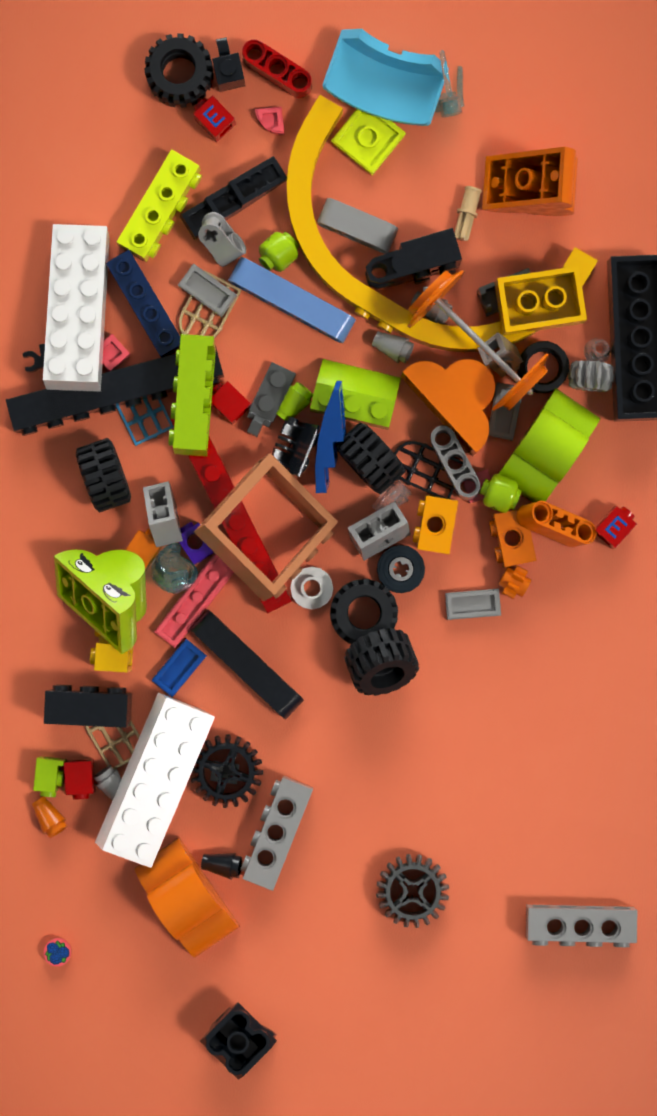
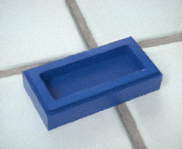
M185 639L152 681L173 697L207 655L188 639Z

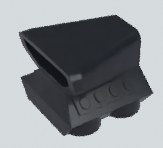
M238 1002L232 1008L229 1007L211 1025L210 1030L200 1042L207 1048L209 1053L214 1055L239 1080L273 1047L277 1041L275 1039L277 1034L261 1025Z

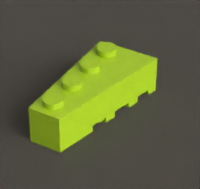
M181 334L180 350L176 351L175 365L178 366V376H174L173 392L177 393L176 403H172L171 419H175L174 429L169 430L168 442L169 446H173L174 454L207 457L216 357L214 336Z

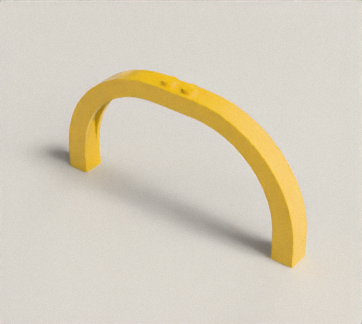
M319 95L297 134L291 151L287 174V202L290 221L303 256L315 274L330 290L355 307L354 312L366 320L371 317L378 321L377 326L390 334L392 331H395L414 342L431 348L454 352H479L477 349L479 346L459 326L439 324L422 318L413 327H407L412 318L409 311L350 275L336 261L324 244L312 209V179L319 155L343 115V108ZM574 247L562 268L579 266L581 284L583 286L598 260ZM500 321L470 327L484 342L497 332L502 335ZM538 331L506 335L504 337L514 344L532 336Z

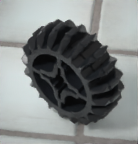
M230 734L225 736V743H221L219 735L215 736L216 745L214 746L211 741H205L208 750L201 749L199 754L202 755V758L198 757L196 761L199 767H194L192 773H198L199 776L191 779L192 783L201 782V786L195 790L197 793L204 789L207 791L203 797L204 801H207L210 795L215 797L212 805L216 806L219 799H223V808L228 807V800L232 799L234 807H237L239 805L237 797H241L246 803L249 799L245 792L248 791L250 794L255 795L256 790L251 785H261V781L254 778V776L263 775V770L255 769V766L262 764V760L257 759L253 761L252 759L258 751L254 749L250 753L247 752L251 744L249 741L243 747L239 746L241 741L239 736L236 737L235 743H230ZM230 749L224 762L207 760L215 751ZM237 753H240L246 759L249 766V775L237 769L235 765ZM230 758H232L230 770L234 772V775L232 777L229 775L222 784L223 772L219 768L221 765L225 767V764H228ZM205 768L210 769V771H213L218 776L216 790L206 780ZM230 780L246 782L238 791L223 793L227 782Z

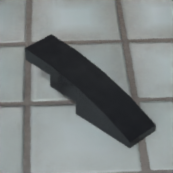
M273 156L231 180L227 186L206 197L200 204L182 213L180 218L195 240L198 238V232L206 214L216 212L221 214L225 220H228L287 181V176Z

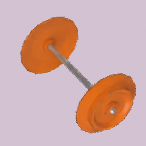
M446 270L429 287H423L424 292L409 307L408 311L412 318L407 327H413L437 304L516 382L508 393L492 408L495 411L504 406L511 410L526 393L533 395L531 388L548 372L544 364L549 355L546 353L520 378L441 300L465 273L461 270L452 275Z

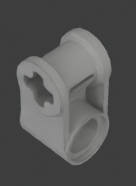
M210 212L204 216L198 237L220 266L224 267L246 253V246L243 240L234 232L221 214Z

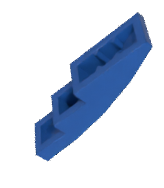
M336 381L323 416L318 437L315 463L316 493H327L330 483L328 468L335 467L338 459L336 443L344 442L346 435L342 381Z

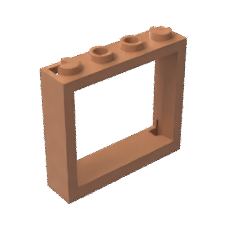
M269 453L252 467L194 533L262 601H265L272 596L278 598L287 587L284 584L287 580H293L302 571L300 565L304 561H310L318 553L316 547L320 542L324 544L334 534L332 529L338 521ZM265 474L319 527L316 533L273 582L218 528Z

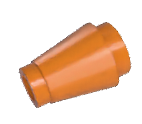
M41 797L32 803L43 834H47L49 838H52L68 827L65 823L66 818L46 797Z

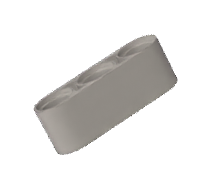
M332 198L326 199L317 220L319 226L385 254L389 252L398 231V227Z
M443 425L436 427L431 433V445L452 486L461 499H474L480 491V482L453 430ZM440 433L448 434L451 439L445 446H440L435 441L436 436ZM451 457H459L463 461V465L460 469L454 470L448 466V460ZM463 481H472L476 486L475 490L469 494L462 492L460 485Z

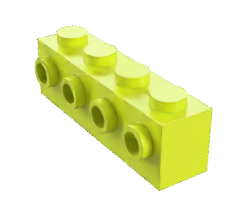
M171 149L118 238V246L126 251L130 250L133 255L145 262L150 257L154 258L161 247V244L158 242L163 234H169L175 223L172 220L177 211L182 212L188 202L186 195L190 188L195 189L202 178V175L199 174L201 171L200 166Z

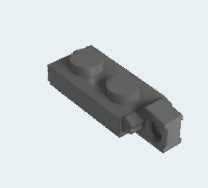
M273 362L271 363L249 408L247 417L252 419L247 433L258 437L263 425L270 427L277 416L276 412L279 410L290 385H292L296 373Z

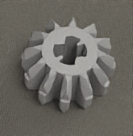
M575 361L571 364L568 372L569 386L576 390L607 392L612 389V383L614 382V367L599 361Z

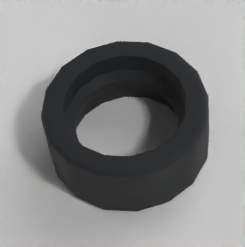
M538 341L529 345L522 352L523 362L520 363L517 375L522 378L528 372L527 364L533 354L538 352L552 354L559 364L557 376L548 383L537 382L531 388L535 393H549L559 388L566 380L569 372V360L565 351L557 344L549 341Z

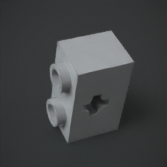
M169 481L143 487L148 523L156 547L183 541L177 506Z
M395 501L348 527L350 539L364 561L410 535L409 524Z

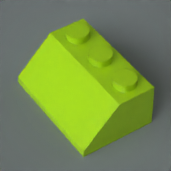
M323 359L310 411L324 415L336 381H342L345 420L356 423L361 422L369 426L389 430L401 378Z

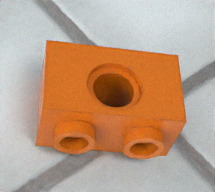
M519 509L493 514V520L489 521L491 536H496L498 547H494L497 563H502L503 568L537 561L531 530L522 527L518 521L517 513ZM508 531H514L518 534L519 541L515 546H509L504 540L505 534Z

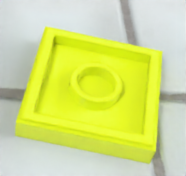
M356 109L331 140V143L373 176L405 137L406 132L390 120L382 119Z

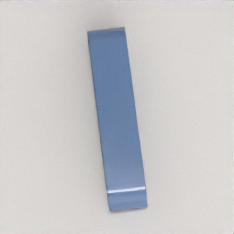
M240 257L228 279L234 286L342 344L356 321L354 317L244 257Z

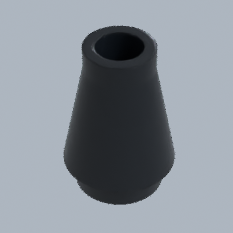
M236 853L203 855L201 862L202 870L215 873L230 880L233 877H240L242 857L236 856Z

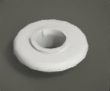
M307 567L303 568L292 580L290 589L292 597L298 605L312 610L321 608L328 603L332 597L333 584L328 573L321 568ZM309 580H316L320 586V592L315 596H308L304 591V584Z

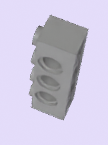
M283 776L281 781H275L270 793L275 798L271 806H265L260 819L265 823L261 832L255 831L250 844L255 847L251 857L245 856L240 871L245 872L244 880L269 890H274L313 787ZM286 799L292 802L294 808L290 813L284 814L279 811L278 803L281 800ZM279 825L283 829L282 837L278 839L271 838L268 834L269 827ZM263 850H268L273 854V861L269 864H263L259 861L258 854Z
M526 904V938L528 941H532V945L546 946L548 941H559L560 946H575V942H586V946L602 947L603 942L613 943L614 947H630V943H637V909L635 907ZM553 919L560 920V929L557 932H549L547 930L549 921ZM579 920H586L588 922V928L583 933H577L574 930L575 923ZM608 920L614 921V930L608 934L603 933L601 930L602 924Z

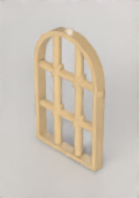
M205 271L217 281L225 284L228 289L231 287L238 291L237 297L228 308L225 317L218 327L212 324L216 314L213 311L208 320L199 317L201 315L199 313L204 306L202 303L199 304L194 314L186 310L193 298L190 295L185 306L182 308L179 327L182 334H189L194 322L198 320L203 323L204 327L200 335L204 336L208 327L216 330V333L213 335L215 339L220 331H222L223 325L242 290L226 282L224 279ZM184 314L190 316L191 320L185 332L182 328Z
M132 721L131 727L133 731L129 733L124 732L121 727H116L122 737L115 741L111 740L104 727L94 726L89 729V726H85L87 734L93 740L107 766L110 764L103 752L108 749L114 752L120 763L113 767L114 770L129 763L130 758L123 761L115 745L123 741V743H126L131 754L133 753L134 749L128 738L136 734L139 739L140 735ZM97 729L102 731L108 742V745L100 748L92 734Z

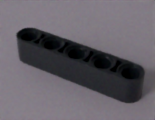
M209 609L190 628L206 646L285 720L304 701L291 686Z

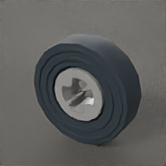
M397 545L390 547L383 552L378 560V578L392 592H410L418 587L424 578L425 565L423 558L418 551L409 546ZM399 561L402 565L407 564L409 570L405 571L407 575L404 577L400 574L395 575L393 568H397L394 566L395 563Z

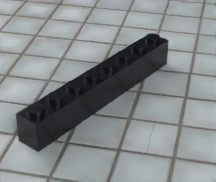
M217 348L213 385L220 383V378H224ZM176 354L103 373L101 392L43 389L6 399L13 430L16 433L21 432L22 436L37 433V428L47 425L48 429L63 426V421L73 418L74 422L89 419L90 413L100 411V415L115 412V406L126 404V408L141 405V400L152 397V401L167 398V393L173 391L174 376H178V366L175 365Z

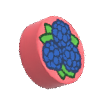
M54 938L44 948V958L52 966H62L71 957L72 949L65 939Z

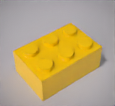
M579 266L497 278L494 282L503 336L583 324L587 321Z

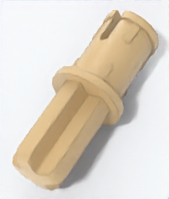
M465 187L461 208L457 209L459 216L454 231L457 240H469L474 218L478 216L476 209L480 194L482 193V190L479 188Z

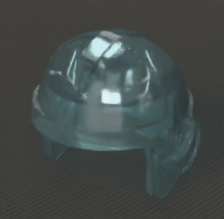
M172 543L164 547L151 564V575L155 584L163 591L172 594H178L191 587L198 575L195 565L180 555V543Z

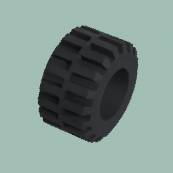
M177 33L175 38H172V34L166 35L167 40L162 41L161 38L157 40V46L155 48L151 46L149 49L150 55L145 58L146 68L144 70L148 85L154 96H157L162 103L168 102L171 107L179 104L181 108L187 107V103H192L193 106L197 104L198 98L203 99L206 96V91H210L212 86L211 80H213L214 73L208 50L204 49V45L200 41L196 42L195 38L190 35L188 38H184V35ZM177 58L187 59L195 66V72L191 79L181 84L169 82L163 74L166 65Z
M359 422L345 435L344 442L336 443L339 454L376 493L382 494L405 473L402 462L366 424Z
M105 438L77 448V462L94 508L100 513L129 503L131 493L112 441Z
M369 579L354 580L344 585L334 596L330 609L331 622L337 634L343 640L352 644L358 638L380 629H394L398 620V606L394 595L381 583ZM359 597L373 599L380 608L379 620L371 628H357L349 620L348 608Z
M390 628L370 632L358 638L345 652V662L354 687L359 693H364V695L377 696L396 691L414 679L419 671V663L409 637L401 630Z

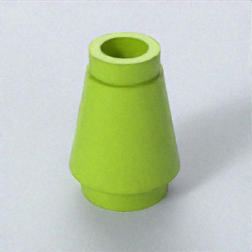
M296 382L294 386L290 385L276 414L284 421H288L289 416L294 418L312 402L310 399L313 397V393L299 382Z

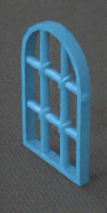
M143 399L148 410H146V414L140 417L135 407H130L135 417L129 422L126 421L120 406H115L135 446L151 438H156L158 435L174 428L161 399L158 400L161 406L152 410L148 399ZM162 410L170 424V427L163 430L156 418V413ZM151 416L158 432L148 436L142 422H144L143 419ZM135 423H138L145 439L136 442L129 427Z

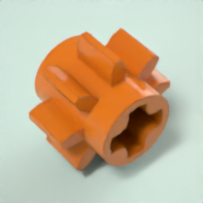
M518 565L515 566L514 570L507 567L498 584L504 588L502 594L511 599H514L516 594L523 597L532 580L526 577L528 570Z

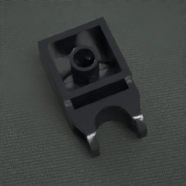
M453 228L400 243L399 250L373 258L366 266L365 275L368 285L376 289H384L414 281L415 284H421L429 281L430 276L438 273L441 275L446 270L450 274L456 273L455 269L459 268L462 257ZM381 268L386 272V276L377 278L373 276L372 271Z

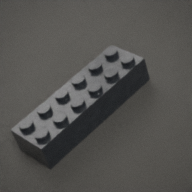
M657 255L612 256L607 261L611 365L614 367V382L612 383L614 422L657 420Z

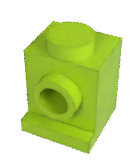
M38 757L36 760L33 791H40V796L56 797L58 788L63 787L64 771L60 770V768L64 766V762L67 759Z

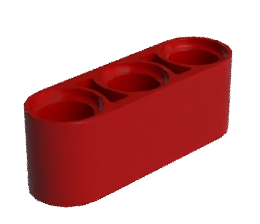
M251 39L244 44L242 48L243 61L249 69L293 97L304 98L310 94L312 79L307 70L257 39ZM253 49H257L262 53L261 57L257 60H252L247 56ZM274 64H281L285 69L280 74H273L270 68ZM297 78L307 81V85L302 89L295 88L292 83Z

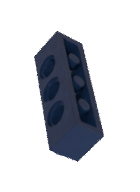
M130 250L106 263L160 357L172 355L177 350H180V335Z

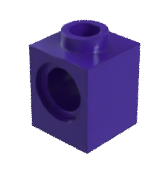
M190 522L181 528L183 541L179 542L194 565L214 553L204 542L199 549H191L188 545L189 537L195 534L194 531L201 525L199 522L195 525Z

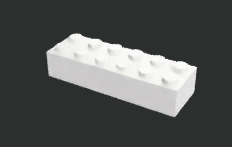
M53 224L43 382L46 390L101 392L108 266L106 263L109 260L110 243L107 226Z
M158 692L95 843L103 851L150 868L152 867L215 718L213 715Z

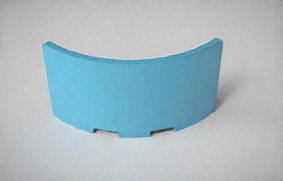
M363 29L341 30L323 81V89L342 102L373 116L409 125H430L449 68L435 55L418 54L404 50L400 55L389 51L388 44L374 38Z

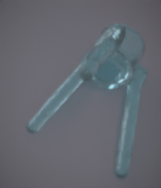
M441 50L439 54L446 93L440 95L441 100H438L435 112H441V117H451L461 114V107H464L463 67L459 66L457 70L456 96V92H452L445 52Z

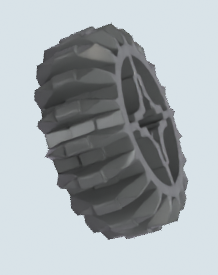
M406 854L407 863L402 864V860L398 856L396 857L398 864L396 868L390 862L387 864L388 869L391 871L390 874L381 871L380 876L386 879V882L377 881V886L384 888V891L377 892L376 896L377 898H385V900L379 903L380 908L390 907L385 912L386 917L391 916L393 913L396 914L393 919L395 924L402 917L404 918V927H408L409 921L414 920V926L418 928L420 925L418 919L423 918L424 923L428 925L430 924L427 917L429 914L435 919L439 917L435 908L445 910V906L439 901L449 899L447 894L441 893V891L449 889V884H440L447 877L445 873L436 875L441 869L438 864L432 869L429 868L432 864L431 858H427L425 863L422 864L421 854L416 856V862H412L411 854ZM409 869H417L425 872V874L412 880L403 875L402 872ZM396 878L403 887V890L398 899L393 902L390 896V888L393 880ZM432 879L435 884V894L433 900L429 903L423 895V889ZM403 881L408 885H413V887L414 884L419 886L417 891L422 900L417 896L413 897V895L409 897L407 895V886ZM409 902H416L423 907V910L408 912L400 908Z

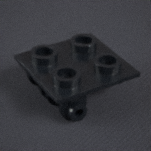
M289 416L288 421H284L280 433L291 437L292 440L280 435L278 436L279 439L290 443L289 447L275 443V446L287 452L285 453L274 448L272 455L291 475L300 477L309 464L308 455L311 448L318 442L320 426L299 422L298 419Z

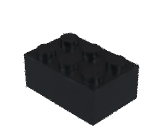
M57 684L53 685V689L45 691L44 724L122 728L131 726L132 693H126V688L110 687L107 688V692H99V686H80V691L72 690V685Z

